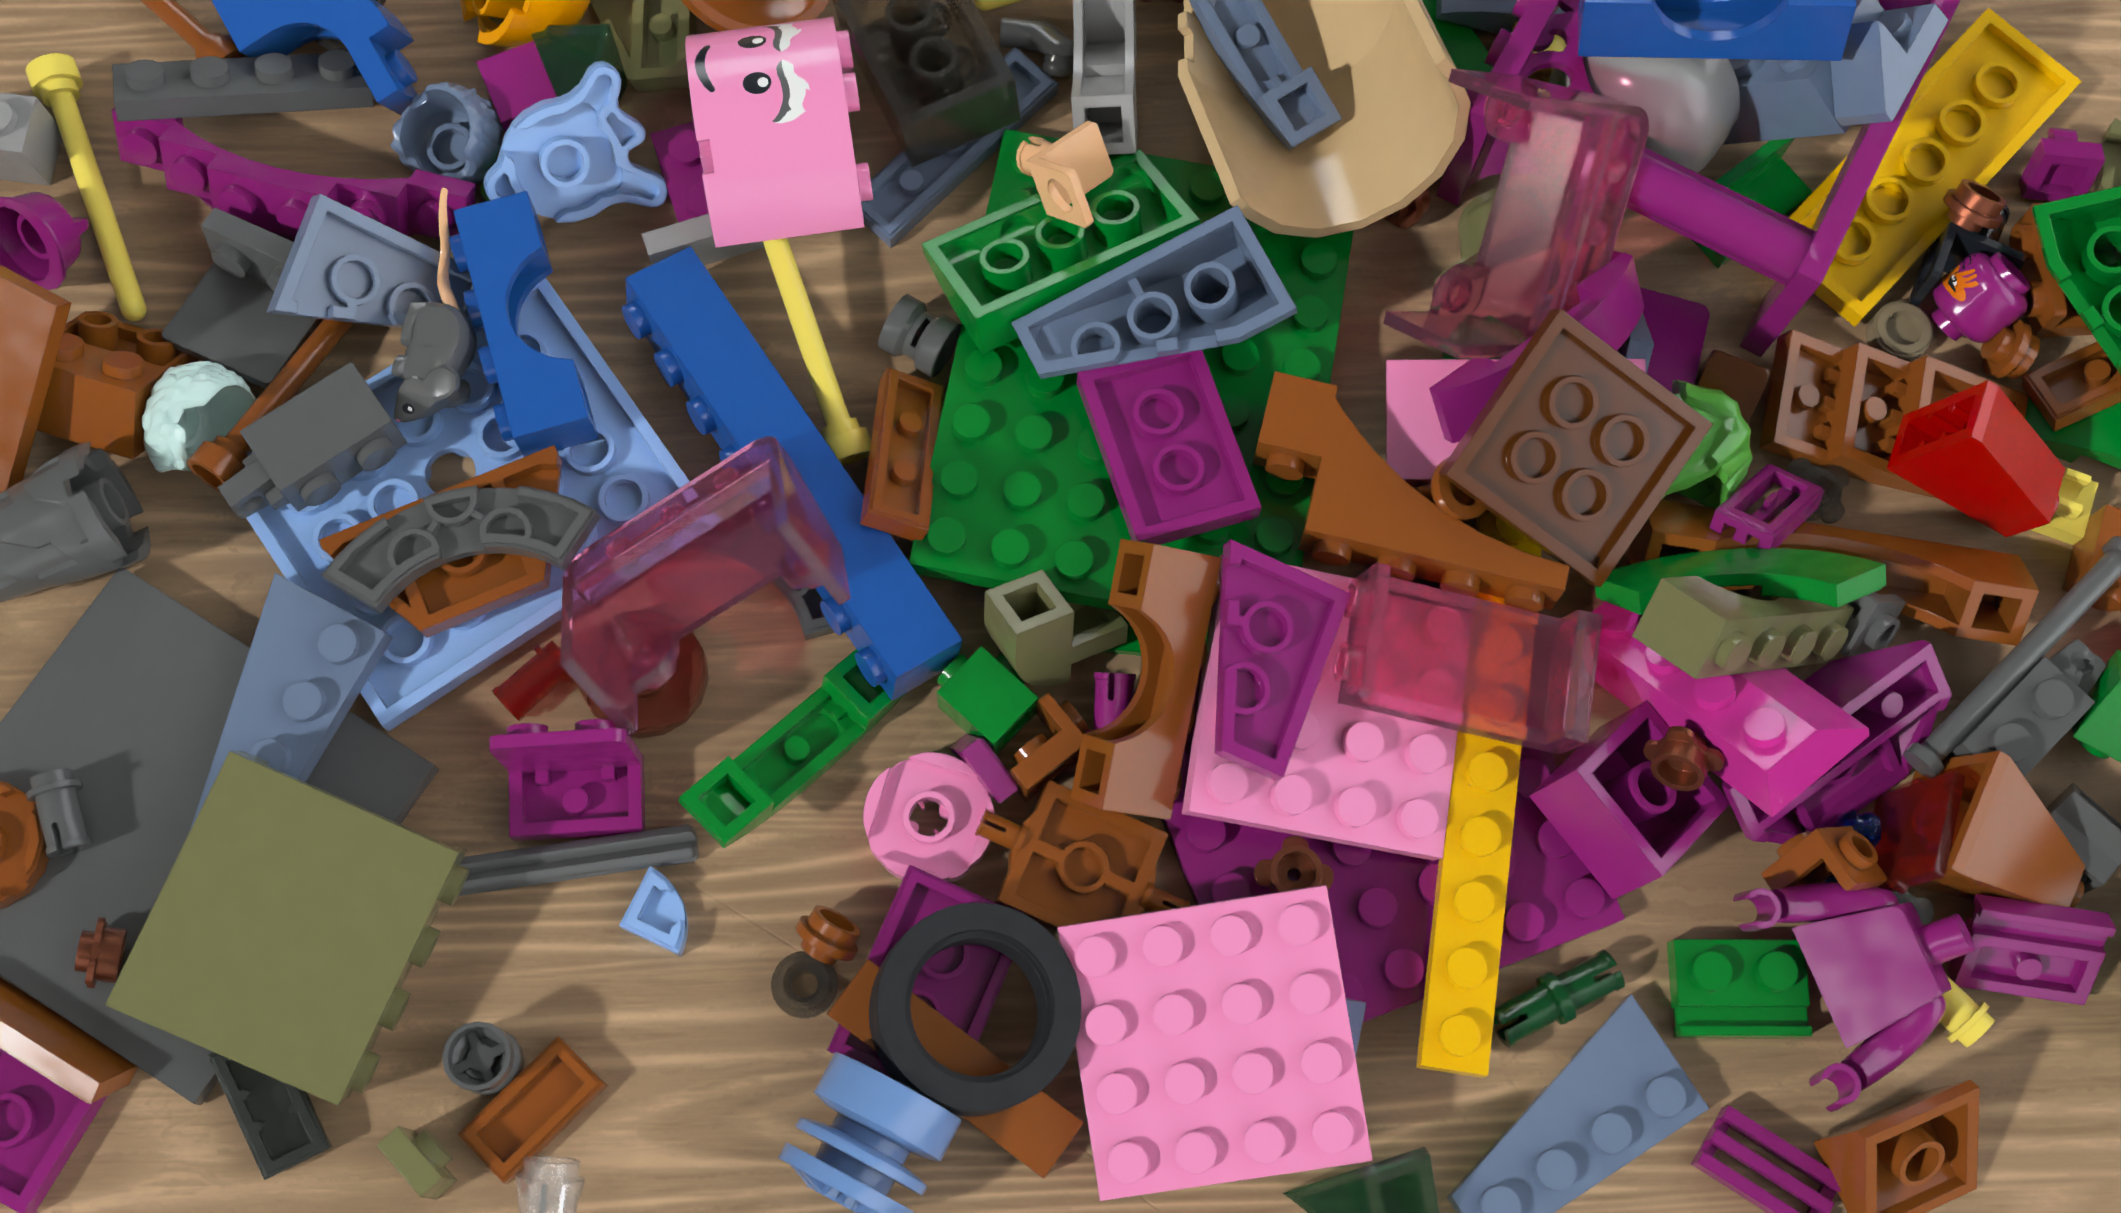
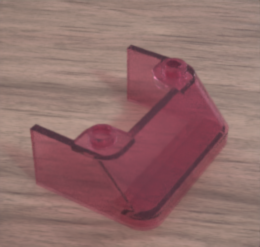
M1452 69L1448 82L1487 96L1484 104L1486 130L1492 137L1504 142H1510L1476 263L1456 264L1439 277L1433 288V299L1429 311H1386L1383 324L1456 358H1502L1532 337L1551 309H1562L1567 312L1579 304L1580 299L1576 285L1610 262L1647 141L1649 120L1644 109L1618 99L1519 75Z
M762 437L749 443L580 552L564 572L560 665L618 728L627 730L629 736L638 731L637 694L645 689H656L673 676L680 652L679 639L781 576L793 589L805 587L813 589L823 585L839 605L851 599L842 546L792 458L775 437Z

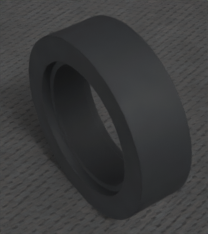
M973 902L949 906L930 914L915 924L893 946L880 965L873 983L869 1002V1024L873 1044L881 1063L890 1077L957 1116L994 1114L1011 1108L1039 1093L1050 1084L1068 1061L1077 1041L1081 1021V996L1078 980L1071 961L1059 942L1047 929L1029 916L1015 909L991 903ZM959 945L985 946L1009 957L1027 976L1037 1003L1036 1030L1027 1051L1010 1069L990 1076L960 1074L937 1062L921 1044L911 1018V994L918 973L927 960L935 954Z

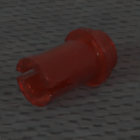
M553 640L544 647L537 644L533 648L536 654L499 687L496 686L492 690L497 699L519 721L562 682L567 686L570 685L572 680L569 676L578 669L574 662Z

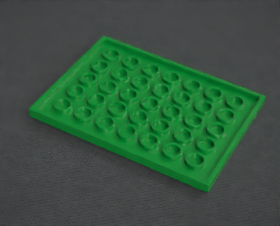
M1004 129L986 215L1038 193L1033 177L1022 173L1017 166L1016 154L1020 144L1023 141L1031 144L1029 141L1031 136L1041 137L1052 143L1060 138ZM1110 154L1108 156L1110 161L1126 154ZM1145 154L1200 219V224L1233 207L1227 198L1215 166ZM1245 218L1294 302L1297 313L1240 343L1202 349L1261 504L1260 514L1255 519L1162 545L1219 557L1223 554V545L1231 539L1287 565L1302 567L1305 551L1298 549L1315 479L1305 476L1299 480L1280 479L1267 473L1265 467L1253 465V460L1275 371L1328 384L1331 382L1354 230L1318 238L1274 234ZM961 324L930 468L933 471L932 484L934 487L929 531L923 540L914 539L909 563L918 575L994 588L1043 570L1067 602L1117 611L1108 602L1120 540L1132 539L1076 384L1077 373L1040 379L1019 338L982 354L963 324Z

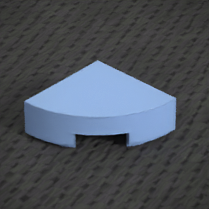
M650 866L619 926L681 957L688 936V917L684 902L673 884L662 873Z

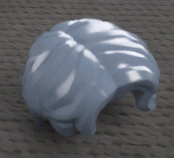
M440 82L439 84L428 85L424 92L415 95L411 105L405 109L401 118L393 125L394 139L390 146L399 155L402 164L413 172L419 169L472 182L476 186L484 181L486 172L497 161L502 145L501 134L504 129L498 121L496 110L491 108L492 103L488 99L478 96L475 88L467 89L456 83Z

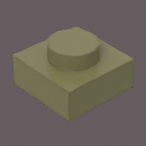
M397 1126L376 1145L422 1198L437 1200L457 1181L445 1167L453 1159L451 1154L427 1129L417 1134L414 1130Z

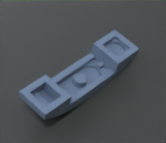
M1189 0L1206 36L1231 78L1261 120L1288 150L1298 146L1342 119L1313 68L1310 66L1302 70L1262 0Z

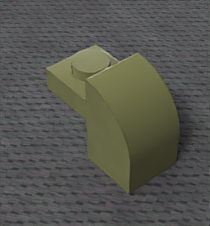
M1043 570L985 591L984 624L986 630L1020 678L1030 685L1051 687L1070 682L1071 664L1127 642L1128 624L1118 611L1067 602Z

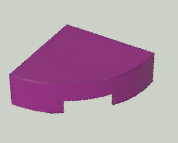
M965 734L949 747L957 759L965 762L972 769L978 781L998 803H1002L1018 790L1016 787L1017 782L984 738Z

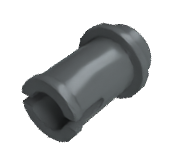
M70 768L54 769L31 777L29 780L32 789L26 792L27 801L35 802L47 847L45 850L47 857L76 853L75 847L82 851L90 848L93 844L88 836L77 793L83 788L82 780L74 779Z

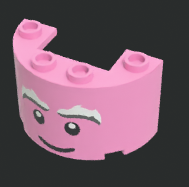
M827 17L686 36L685 48L696 140L699 143L700 159L703 168L702 178L715 248L864 228L861 202L873 200L868 162L856 164L848 112L860 111L855 72L852 73L854 67L848 30L836 31L834 18Z

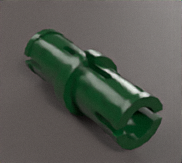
M1602 949L1591 958L1557 976L1552 972L1540 976L1536 979V987L1497 1007L1495 1006L1493 1026L1497 1024L1503 1025L1519 1017L1516 1022L1496 1031L1497 1036L1506 1047L1510 1048L1516 1042L1555 1021L1563 1025L1576 1018V1010L1615 990L1619 991L1625 987L1621 971L1613 974L1610 972L1594 980L1596 975L1616 966L1617 963L1606 950Z

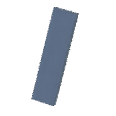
M1014 47L871 179L873 200L861 202L864 224L892 248L1001 146L1004 129L1018 131L1058 93V83Z

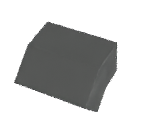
M2072 783L2046 809L2086 865L2080 880L2084 883V893L2103 886L2121 865V823Z

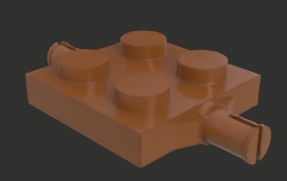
M1051 780L1045 784L1033 814L1021 826L986 809L981 817V823L975 831L976 836L979 835L1010 849L1008 872L995 903L1015 909L1055 931H1058L1057 927L1141 914L1144 910L1154 912L1186 907L1190 904L1189 900L1181 899L1155 887L1156 863L1169 835L1168 833L1124 813L1101 810L1070 799L1072 790Z

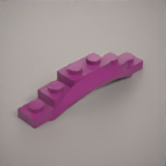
M115 107L111 110L121 161L164 171L167 189L198 196L211 210L217 208L293 242L311 197L318 194L339 202L408 237L420 234L440 239L439 198L442 188L448 190L447 219L450 236L459 234L453 210L476 204L475 183L419 169H416L410 178L391 179L338 178L306 174L269 166L221 149L185 128L183 118L118 122Z

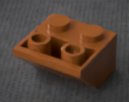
M85 311L65 325L37 431L80 444L91 442L90 447L101 448L106 452L133 460L145 451L142 416L145 412L146 400L151 396L154 384L162 378L169 367L198 362L199 359L175 349L171 342H164L162 337L163 329H144L118 321L116 316L107 312Z

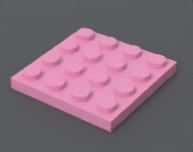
M1223 554L1219 556L1221 558L1218 574L1220 590L1218 598L1212 606L1206 641L1207 657L1202 669L1182 814L1432 861L1442 859L1472 603L1289 565L1351 593L1284 777L1275 781L1214 754Z
M1327 885L1057 927L1060 945L1071 961L1080 988L1081 1021L1075 1044L1100 1201L1373 1161Z

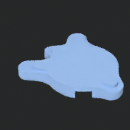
M605 61L594 62L587 68L579 84L570 92L559 97L541 100L524 109L512 121L504 135L497 161L486 172L484 177V189L490 200L527 191L536 213L544 217L553 218L558 223L577 222L593 217L605 208L617 203H634L652 208L658 207L665 202L668 189L664 178L658 172L631 162L628 159L630 150L644 141L646 131L636 118L619 107L618 98L621 89V78L614 66Z

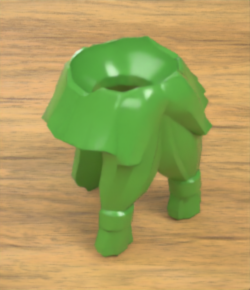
M1673 380L1671 393L1713 425L1663 498L1668 494L1677 493L1699 502L1705 507L1718 508L1735 493L1736 488L1748 473V468L1753 459L1749 448L1751 429L1741 415L1738 402L1727 396L1723 391L1707 389L1681 380Z

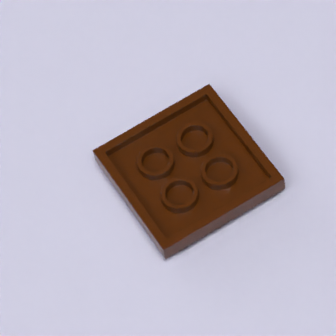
M1551 309L1438 474L1558 562L1570 566L1569 570L1584 581L1601 588L1713 424L1562 309Z

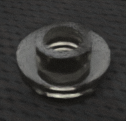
M799 951L788 955L777 965L771 980V991L775 1002L786 1014L799 1019L814 1018L823 1014L833 1004L838 992V977L832 965L814 959L805 951ZM811 974L817 978V990L813 995L806 998L797 996L793 991L794 981L800 975Z

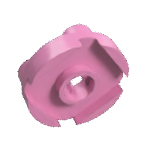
M923 752L909 756V760L899 762L891 769L889 767L876 778L866 797L863 824L873 856L895 877L902 880L908 865H912L945 881L954 882L962 879L970 869L978 864L988 850L991 841L979 835L976 836L975 831L981 823L980 820L984 811L988 809L989 812L994 813V807L987 790L978 781L976 774L965 762L947 754ZM926 802L940 805L939 816L948 820L946 827L940 833L937 829H934L933 836L919 834V824L910 820L911 814L916 807H919L921 811H925L923 803Z

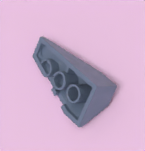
M1236 205L1011 323L1040 379L1240 343L1296 314L1297 308L1239 206Z

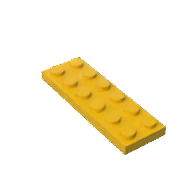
M1987 8L1923 76L1822 283L1814 294L1855 327L1942 234L1948 224L1952 222L1947 216L1950 208L1943 201L1949 189H1957L1962 179H1970L1986 186L2082 81L1994 11ZM1846 158L1789 217L1790 219L1810 229L1812 228Z

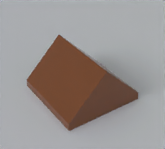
M1966 1080L1925 1091L1813 1141L1824 1165L1831 1169L1841 1190V1192H1837L1847 1213H1926L1977 1189L1980 1087L1972 1080Z

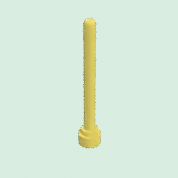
M63 53L42 55L32 60L26 66V74L35 97L42 100L44 105L52 108L120 311L125 319L133 322L140 321L145 317L147 307L76 103L80 98L79 91L83 86L76 61L72 56Z
M788 238L762 241L826 423V427L821 430L824 440L842 466L869 457L871 439L866 427L859 426L857 418H850Z

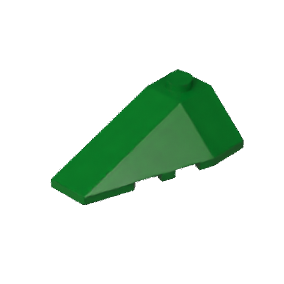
M2121 186L2034 205L2032 207V214L2047 269L2121 375Z

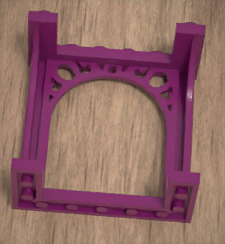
M1517 0L1511 15L1520 18L1515 29L1511 33L1501 28L1484 63L1493 67L1485 82L1474 77L1466 91L1471 105L1465 140L1443 173L1444 176L1436 196L1457 206L1466 189L1482 178L1504 173L1542 175L1589 189L1776 281L1763 297L1739 347L1762 357L1822 283L1961 0H1878L1884 11L1935 3L1946 16L1948 22L1893 121L1863 124L1811 229L1639 144L1617 126L1597 100L1588 81L1583 56H1578L1579 0ZM1558 8H1560L1564 12L1555 14ZM1554 35L1562 37L1566 43L1565 49L1561 52L1544 51L1552 44ZM1554 68L1568 75L1570 85L1560 92L1544 94L1533 90L1528 84L1527 78L1540 69ZM1575 103L1583 109L1584 120L1574 116L1570 109L1567 110L1566 114L1559 111Z

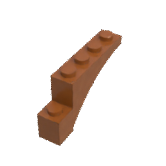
M1275 371L1253 465L1265 467L1267 473L1280 479L1299 480L1303 476L1315 479L1298 550L1311 552L1312 557L1316 561L1331 566H1348L1350 562L1374 567L1378 575L1394 581L1407 582L1417 577L1438 582L1442 590L1457 596L1473 597L1480 592L1504 598V603L1507 606L1521 611L1538 612L1543 610V608L1552 609L1565 591L1570 566L1525 553L1478 532L1458 519L1447 516L1434 503L1405 482L1372 449L1335 398L1338 389L1337 385Z

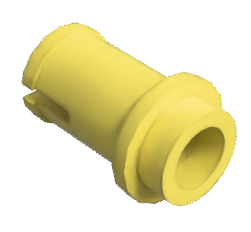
M1948 977L1951 990L1942 995L1946 1002V1012L1939 1023L1949 1031L1946 1038L1951 1043L1958 1040L1968 1048L1993 1025L1995 1020L1986 1012L1989 1005L1985 1001L1977 1004Z

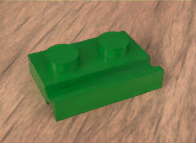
M1673 939L1667 943L1671 1008H1674L1675 1014L1673 1038L1805 1039L1813 1036L1812 1026H1808L1807 1007L1810 1006L1807 964L1797 940Z

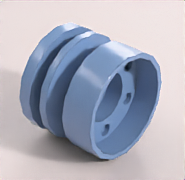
M835 1052L814 1090L818 1098L837 1113L834 1121L830 1126L813 1119L800 1117L795 1127L821 1141L820 1147L815 1156H812L786 1142L778 1158L790 1164L807 1184L806 1186L855 1213H914V1211L887 1196L894 1182L923 1196L927 1186L919 1177L907 1169L904 1163L910 1153L929 1160L941 1161L961 1123V1119L886 1075L848 1056Z

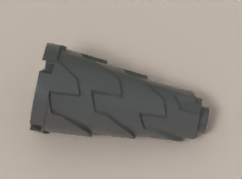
M91 442L81 443L66 449L57 457L44 463L29 477L0 493V602L26 596L53 586L85 580L119 568L129 567L147 558L151 546L149 528L147 526L133 533L129 518L144 511L125 475L103 449L99 448L90 452Z

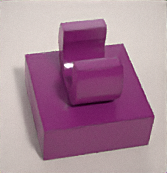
M2050 127L2047 132L2048 138L2040 139L2018 181L2021 197L2025 199L2056 201L2087 194L2105 162L2102 145L2100 143L2078 141L2077 132L2073 129Z

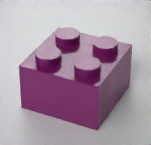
M1647 700L1600 726L1529 796L1613 900L1663 877L1730 804L1708 774L1703 785L1693 791H1679L1669 788L1654 777L1651 772V761L1645 757L1643 748L1648 740H1660L1665 737L1669 727Z

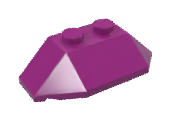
M1919 640L1832 660L1803 681L1869 728V737L1774 817L1769 816L1723 780L1722 788L1746 838L1755 842L1767 841L1783 844L1800 833L1813 832L1816 828L1839 827L1908 776L1912 766L1907 762L1903 753L1912 743L1922 744L1928 738L1938 710L1944 711L1952 697L1951 690L1930 642Z

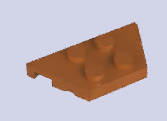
M553 445L434 494L475 485L478 489H518L519 486H527L559 494L562 460L556 447ZM423 498L319 540L320 545L328 556L334 560L348 544L383 517L388 520L401 511L424 502ZM503 553L481 554L461 558L439 566L419 577L392 600L388 606L428 638L549 588L551 564L527 556Z

